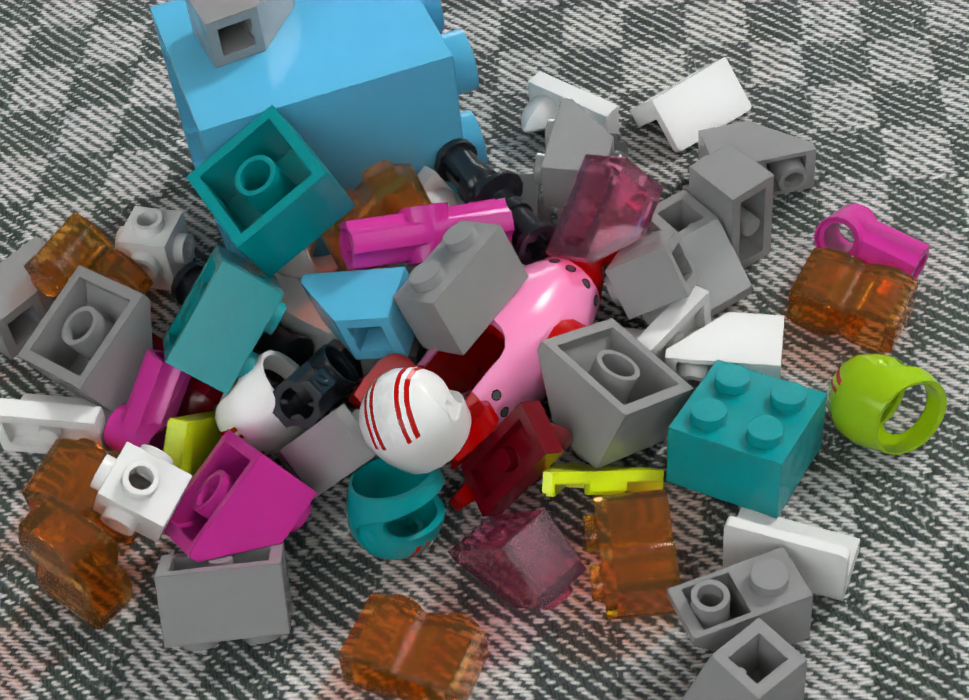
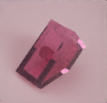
M586 154L546 254L566 260L594 263L644 238L664 188L627 157Z
M546 509L489 516L448 551L457 564L514 608H542V610H549L556 607L570 596L573 591L570 584L587 569Z

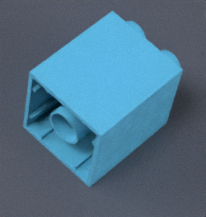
M173 0L150 7L195 169L271 105L303 137L356 204L354 208L358 219L380 216L424 166L434 170L438 151L451 140L458 138L467 139L475 146L477 157L483 163L488 164L484 138L471 110L460 112L458 95L475 91L479 88V76L474 54L462 29L440 34L444 30V16L440 0H295V6L265 51L219 68H215L195 37L185 0ZM446 182L465 204L466 201L459 195L457 188L451 182ZM214 217L225 248L245 259L246 256L237 249ZM339 220L317 238L313 257L327 256L332 253L339 237Z

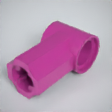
M857 203L845 205L821 221L815 229V247L826 260L834 263L850 262L905 290H909L915 284L930 255V245L878 221L869 208ZM839 224H844L850 228L854 236V243L843 238L840 233Z
M147 349L128 402L117 407L105 424L103 437L106 445L118 453H121L126 442L139 448L141 445L147 444L163 451L167 422L169 418L177 416L191 375L166 363L163 351Z

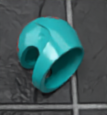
M379 456L356 469L349 479L345 511L348 527L359 546L371 555L385 560L412 558L429 548L436 540L445 518V505L437 495L445 482L441 469L438 468L429 473L412 474L389 465Z

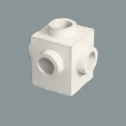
M134 206L125 225L121 226L116 234V253L118 256H121L130 286L171 290L173 279L178 271L186 264L192 262L195 257L194 237L188 232L183 211Z
M126 442L117 459L109 454L105 456L90 484V487L98 490L93 510L102 514L100 519L109 528L128 536H132L134 532H137L158 543L185 494L192 475L172 465V458L162 450L147 444H143L139 448Z

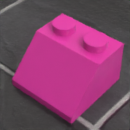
M227 429L190 480L186 492L164 532L188 557L196 562L281 544L289 533L297 531L305 523L311 512V502L317 495V492Z

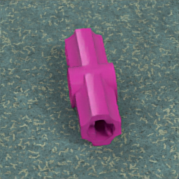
M494 198L467 202L455 206H448V202L399 209L398 214L340 222L339 245L341 256L346 263L347 270L376 268L399 262H406V266L421 264L443 240L445 232L457 224L459 220L501 225L512 245V235L515 230L512 211L506 205L505 198L497 200Z

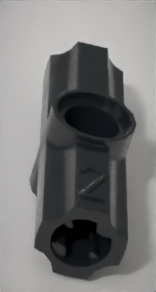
M334 338L328 344H324L273 391L275 407L272 413L286 428L301 426L309 429L330 408L358 385L363 377L361 360H356L345 346Z

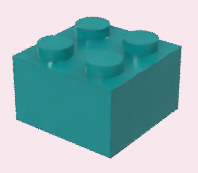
M273 105L268 107L186 177L237 249L269 278L356 206L303 137Z
M217 244L163 338L165 362L228 394L234 382L254 368L258 354L252 350L263 331L271 335L285 313L287 305L281 302L285 294L276 276L273 275L269 278L255 264Z
M716 360L668 427L666 481L777 519L822 446L827 393L802 386L796 382L785 381L759 373L741 365Z

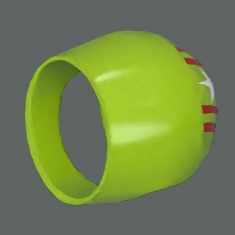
M862 354L853 356L843 363L832 377L827 390V408L836 429L853 443L883 453L900 455L922 446L937 431L946 412L947 397L941 384L926 370L914 366H905L901 360L891 356ZM923 384L927 399L920 418L910 429L901 434L887 432L883 425L896 412L903 399L905 389Z

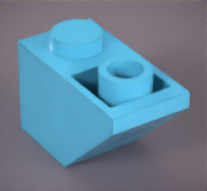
M406 267L303 274L300 283L321 320L356 360L380 359L396 353L408 357L415 334L392 298L409 278Z

